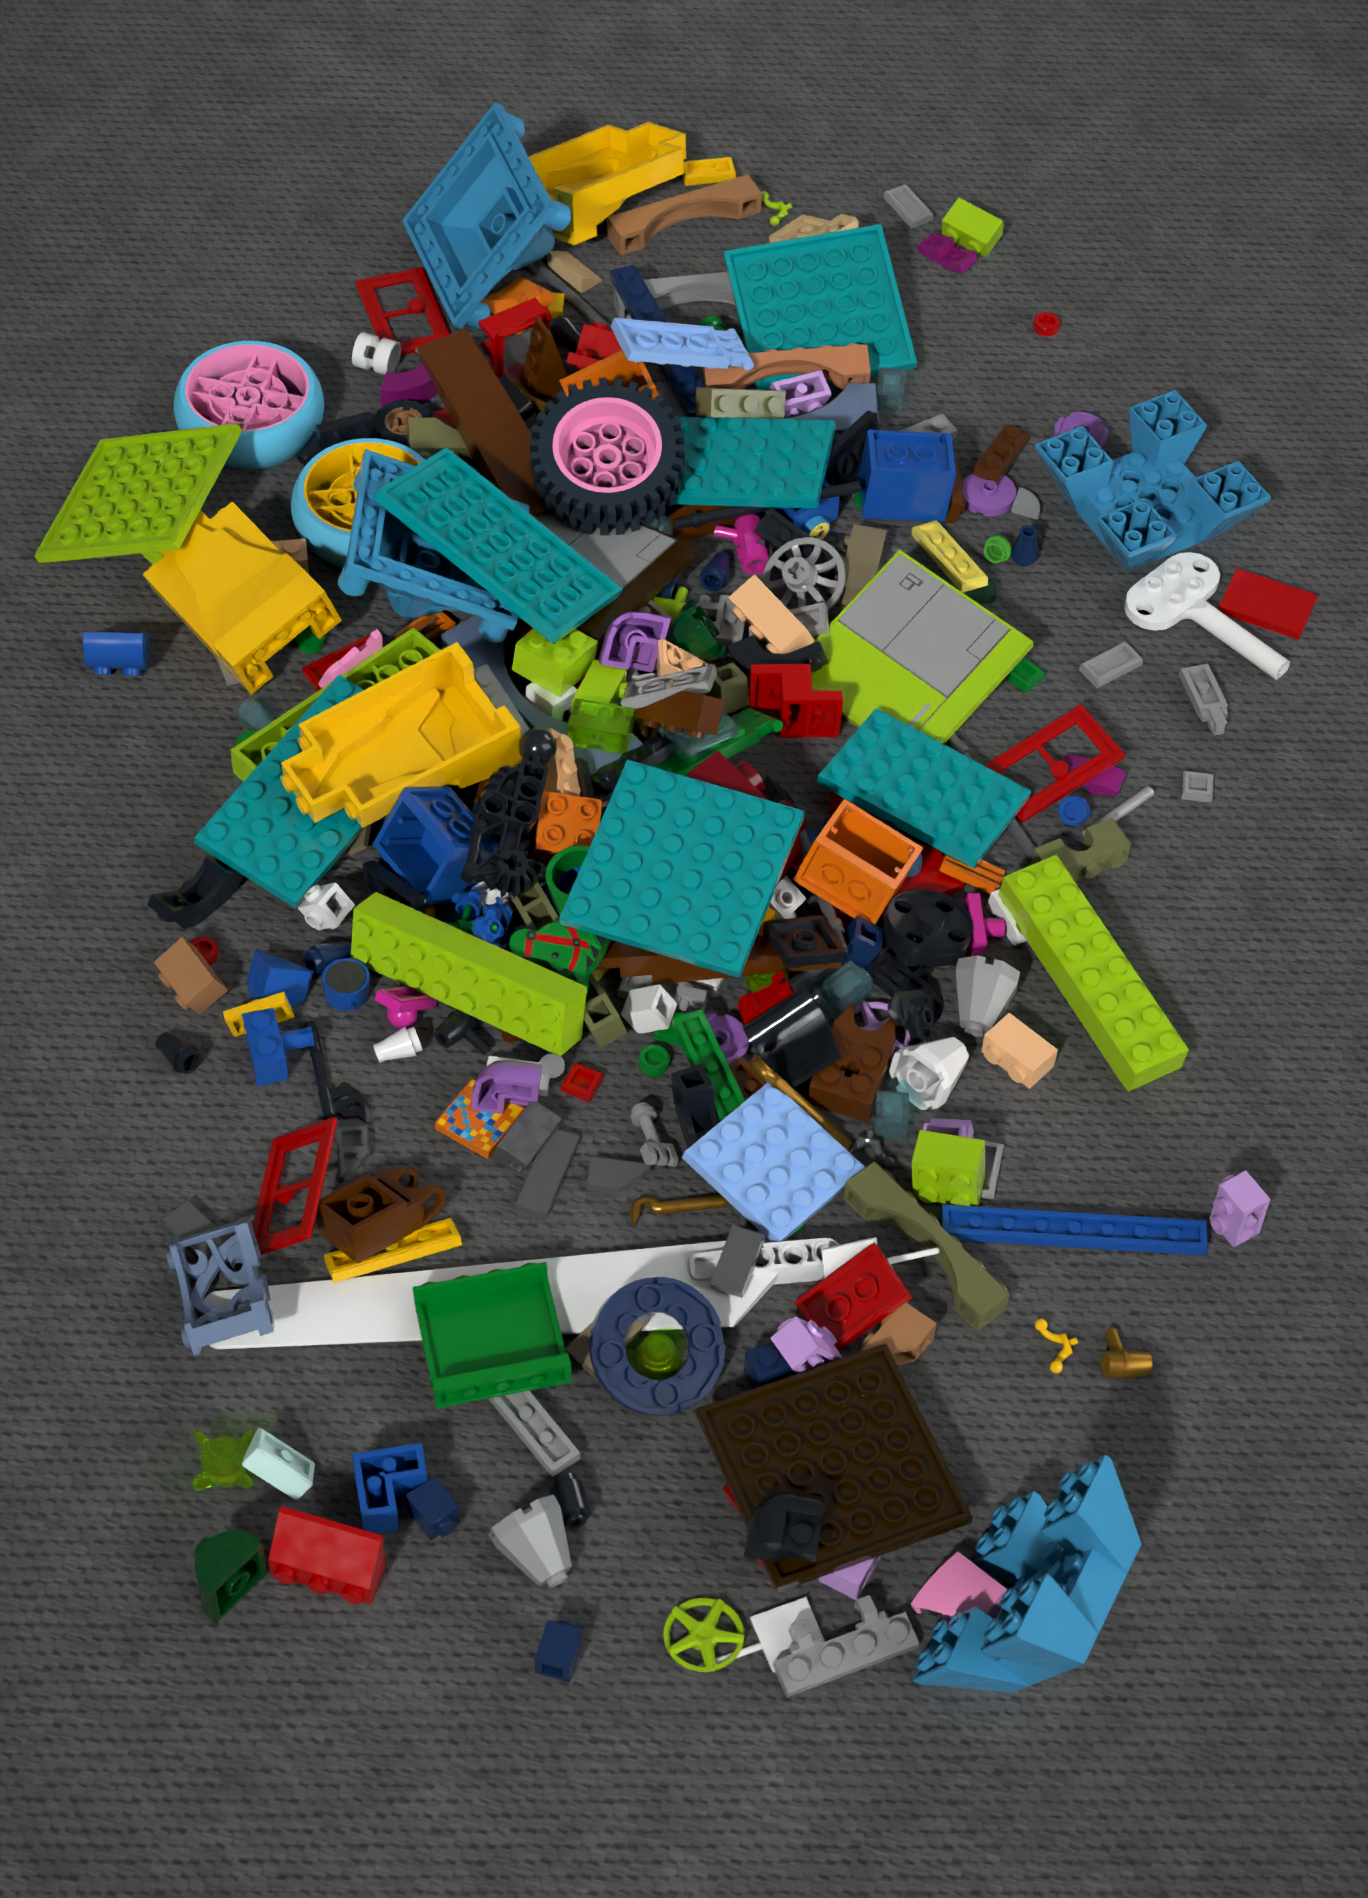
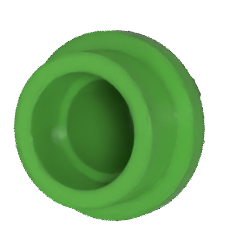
M1001 535L991 536L985 542L984 555L992 563L1005 562L1012 554V544L1009 543L1007 537H1002Z

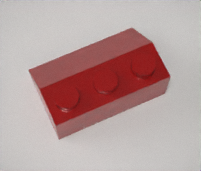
M281 1506L268 1559L270 1574L274 1575L276 1580L284 1584L297 1582L307 1585L311 1591L318 1594L331 1592L341 1595L345 1601L352 1604H361V1602L372 1604L386 1568L383 1536Z

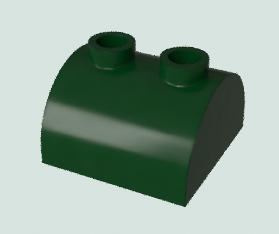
M226 1531L211 1538L205 1537L195 1548L194 1553L197 1555L195 1559V1573L201 1604L207 1616L217 1623L267 1575L263 1544L248 1533Z

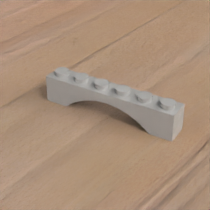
M727 272L644 280L660 310L692 301H718L735 305ZM614 287V305L617 317L632 319Z

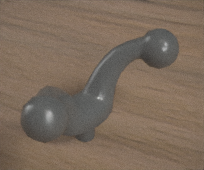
M868 1129L867 1136L859 1135L855 1144L847 1150L854 1155L866 1144H869L886 1169H892L895 1166L894 1158L884 1155L881 1139L873 1137V1129Z

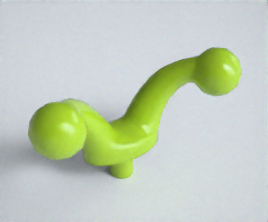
M761 191L764 204L770 208L780 210L776 216L770 218L771 225L777 226L780 220L788 215L787 210L792 208L791 203L784 205L783 201L770 202L768 200V193Z

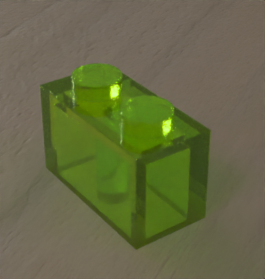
M575 698L568 722L567 736L572 740L573 746L623 754L628 750L634 728V708Z

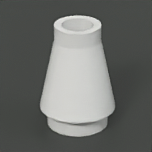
M405 1026L381 1042L373 1045L379 1063L386 1060L416 1056L415 1053L423 1051L415 1027L406 1029Z

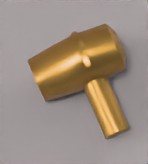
M1115 1328L1108 1329L1105 1332V1337L1110 1351H1104L1101 1357V1371L1104 1377L1126 1380L1127 1378L1150 1376L1152 1373L1151 1354L1143 1351L1125 1350L1118 1330Z

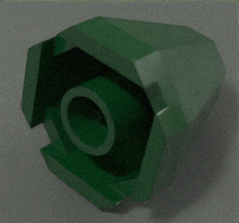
M694 600L685 604L669 624L665 640L693 656L707 662L715 660L726 653L724 640L718 643L716 636L720 634L717 627L700 605L696 607Z

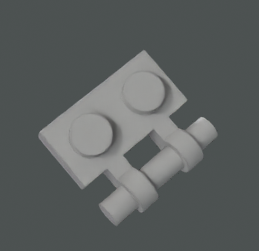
M702 595L696 607L700 605L709 617H716V622L713 623L720 633L716 636L718 643L724 640L727 647L742 640L745 622L742 623L731 611L735 606L728 598L729 596L720 595L719 603H713L708 595Z

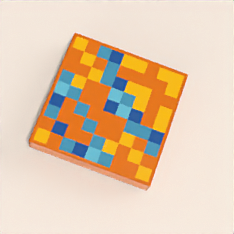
M471 1079L435 1122V1130L489 1159L495 1152L499 1142L525 1108L520 1105L505 1103L503 1114L471 1110L472 1090L476 1081Z

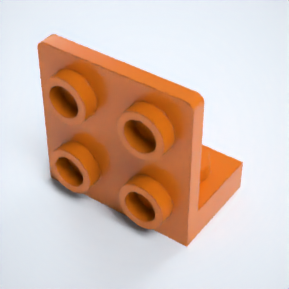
M543 791L538 813L536 839L534 845L530 848L529 859L549 863L555 854L567 847L577 845L590 847L600 824L602 801L600 799Z

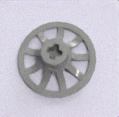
M804 537L787 542L771 556L765 567L762 582L770 591L771 589H778L787 585L786 593L780 600L784 606L790 602L795 592L798 597V608L806 606L805 592L808 591L817 603H825L828 612L838 602L843 593L846 583V570L840 554L832 545L818 538ZM799 545H815L811 555L806 559L802 558ZM792 548L793 558L787 560L786 563L778 559L784 552ZM822 548L833 557V559L826 563L814 565L820 556ZM773 566L782 570V579L769 582ZM836 566L838 568V581L826 579L818 575V573L828 571ZM816 584L835 588L832 597L827 602L814 587Z

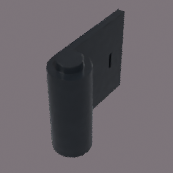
M807 984L743 1024V1030L748 1040L760 1053L761 1059L793 1088L842 1058L822 1006L825 1003V999L816 986L811 988Z

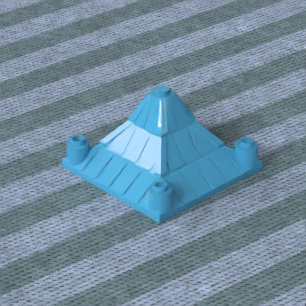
M494 102L402 220L453 326L461 329L464 325L478 330L481 329L478 321L491 315L489 306L480 301L512 270L520 269L545 257L555 244L554 234L550 229L561 231L571 221L570 208L550 198L523 145L519 141L525 132L523 120L507 113L503 105Z
M366 449L362 456L361 467L353 482L357 498L346 563L337 580L340 589L347 595L361 596L365 593L369 582L373 581L387 591L392 609L402 617L419 618L431 616L443 610L478 615L482 618L478 626L481 636L488 642H502L509 630H514L518 615L374 500L377 490L415 466ZM513 500L529 513L530 505Z

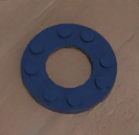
M644 1278L624 1285L606 1299L597 1312L592 1324L589 1351L592 1367L598 1381L616 1402L637 1413L661 1416L677 1413L692 1407L710 1392L718 1380L723 1367L725 1344H723L719 1316L711 1303L697 1289L673 1278ZM648 1313H663L674 1318L683 1327L688 1339V1356L684 1366L674 1376L665 1380H650L639 1375L629 1364L626 1356L625 1337L629 1327L640 1316Z

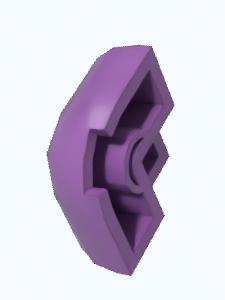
M641 611L624 612L612 620L605 633L599 663L626 670L632 668L653 673L657 658L658 640L666 639L671 618Z
M500 1060L489 1064L481 1070L473 1086L471 1110L503 1114L505 1103L527 1106L530 1101L538 1102L542 1064L514 1060Z

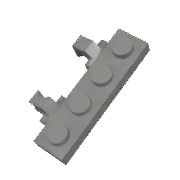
M870 1595L862 1597L854 1603V1608L859 1610L862 1616L860 1623L855 1625L856 1630L823 1643L820 1638L812 1640L811 1633L805 1631L803 1627L804 1619L790 1624L789 1634L794 1643L788 1647L790 1655L773 1662V1668L786 1697L917 1649L920 1643L906 1612L887 1618L884 1611L877 1613Z

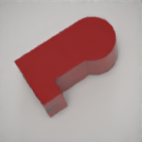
M782 971L770 976L773 983L763 987L756 993L745 994L739 999L737 1007L744 1024L795 992Z

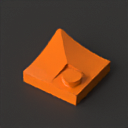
M519 276L511 284L485 297L480 302L489 306L490 315L492 316L532 298H536L542 306L547 308L556 299L552 292Z

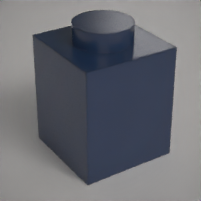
M856 916L845 928L843 936L848 947V953L845 955L844 962L842 963L862 972L882 950L883 928L859 916Z
M773 1341L745 1351L744 1372L753 1389L790 1376L791 1367Z
M435 1476L406 1494L407 1511L430 1540L435 1539L439 1535L445 1537L456 1529L460 1522L459 1506Z
M547 1620L535 1657V1673L570 1683L582 1646V1629L577 1628L568 1621L554 1622Z

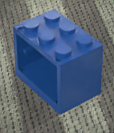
M867 430L858 476L861 492L859 493L862 518L931 522L937 520L938 522H945L956 477L952 434Z
M450 786L404 787L373 842L381 857L398 874V878L404 880L408 885L424 895L427 905L454 903L452 901L454 893L459 892L463 894L479 883L475 881L473 883H465L460 877L473 841L471 834L474 820L473 813ZM491 835L482 840L478 865L498 847V843Z

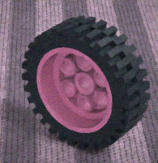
M599 378V386H592L591 379L583 381V389L581 390L578 389L576 384L569 386V396H566L562 391L555 395L556 405L549 400L544 405L545 414L539 412L536 417L537 425L533 424L531 430L532 438H530L534 489H537L540 501L543 502L545 500L546 509L550 513L556 510V519L562 523L569 517V527L577 530L581 523L584 524V533L592 534L593 528L598 527L600 528V535L608 536V528H615L616 535L624 534V526L629 525L631 531L634 532L640 530L641 520L648 526L653 523L654 513L659 518L664 515L665 504L671 507L675 502V494L678 495L681 490L685 466L683 430L681 431L679 418H674L672 407L668 405L664 408V399L660 395L652 400V390L645 386L642 392H638V383L630 381L628 388L623 387V379L615 378L614 385H607V378ZM608 436H614V437H616V438H614V439H607L606 437H608ZM583 446L590 447L588 449H580ZM635 450L638 453L632 454L629 451ZM604 461H612L613 463L604 464V463H602V462H604ZM579 471L587 472L585 474H577ZM628 475H634V476H636L635 478H632V479L626 478V476H628ZM606 485V486H609L610 488H605V487H600V486Z

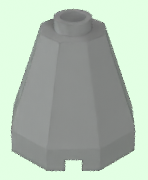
M978 955L958 958L954 979L959 1026L965 1029L964 1032L973 1037H982L983 1034H986L997 1024L1016 994L1020 976L1018 970L1004 961L994 959V963L991 965L985 963L986 957Z
M554 1494L529 1503L531 1507L522 1510L520 1508L494 1525L488 1534L495 1547L538 1586L548 1584L549 1588H553L567 1580L566 1572L572 1567L561 1507Z

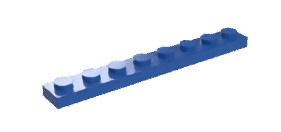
M944 1204L941 1210V1227L949 1235L957 1237L959 1241L1206 1256L1208 1249L1206 1220Z

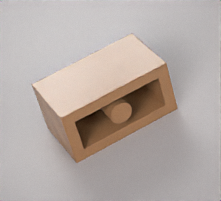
M183 937L154 961L161 971L158 974L159 979L167 988L171 989L173 987L177 993L174 999L186 1011L191 1008L196 1013L201 1014L228 991L227 987L197 948Z

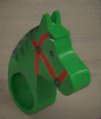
M577 845L567 847L555 854L548 863L546 882L559 916L569 894L557 888L558 881L567 871L582 866L589 850L588 846ZM558 920L544 925L539 931L521 929L514 932L510 937L509 945L511 953L586 986L587 995L589 992V975L602 961L611 939L561 925Z

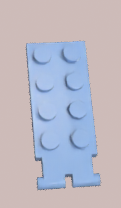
M614 318L611 324V329L627 360L636 363L653 362L661 365L677 364L685 367L700 366L709 369H728V366L743 367L745 370H751L754 367L752 359L733 328L721 331L714 330L711 326Z

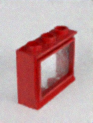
M536 298L478 321L480 328L489 337L481 341L480 345L490 358L487 359V362L497 378L505 374L509 379H518L521 382V374L524 371L525 356L529 349L530 333L533 330L535 317H540L550 331V311L546 306H542Z

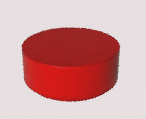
M1043 312L1034 317L1033 330L1037 334L1048 337L1058 333L1060 319L1056 315Z
M198 937L190 942L197 948L209 965L217 961L219 950L217 943L213 939Z

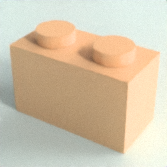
M1008 1013L984 1034L981 1050L990 1063L998 1064L1008 1072L1013 1081L1023 1083L1029 1089L1054 1067L1058 1049L1011 1013Z

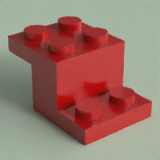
M593 322L592 326L583 324L576 353L569 352L566 363L580 371L622 351V348L612 329L608 328L609 326L598 322Z
M751 664L749 682L750 705L748 707L757 711H778V718L783 723V727L780 730V738L839 737L843 693L842 691L830 690L812 691L810 664Z

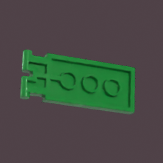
M746 706L741 709V712L730 718H720L717 736L704 733L702 739L687 735V738L675 743L678 750L677 753L654 767L685 776L717 750L728 759L760 742L759 739L773 731H780L783 723L776 718Z

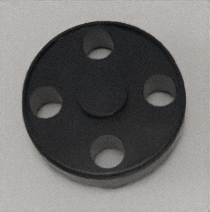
M925 889L905 891L894 897L886 909L881 926L883 928V938L895 952V958L899 963L908 967L918 965L926 967L956 966L958 958H964L967 954L973 936V921L963 905L943 893Z

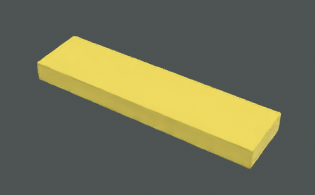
M937 520L912 527L914 539L962 593L988 585L986 574Z

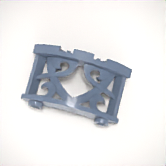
M249 1216L171 1241L169 1245L170 1250L166 1251V1257L170 1269L177 1272L181 1289L185 1327L181 1329V1336L186 1349L191 1348L193 1355L196 1356L201 1354L202 1347L252 1331L258 1330L260 1336L274 1332V1316L268 1303L271 1300L268 1282L265 1274L259 1276L257 1267L261 1266L259 1260L261 1259V1254ZM236 1231V1234L231 1236L217 1249L212 1240L213 1238ZM205 1241L213 1254L209 1261L203 1252L194 1250L199 1260L194 1265L189 1264L186 1260L185 1247ZM229 1261L233 1269L237 1263H243V1266L239 1271L233 1272L226 1266V1263ZM220 1270L229 1281L235 1284H249V1286L242 1288L233 1296L227 1310L217 1308L204 1300L212 1281ZM191 1279L197 1280L194 1289L192 1288ZM244 1301H250L246 1305H240ZM198 1312L203 1314V1316L198 1317Z

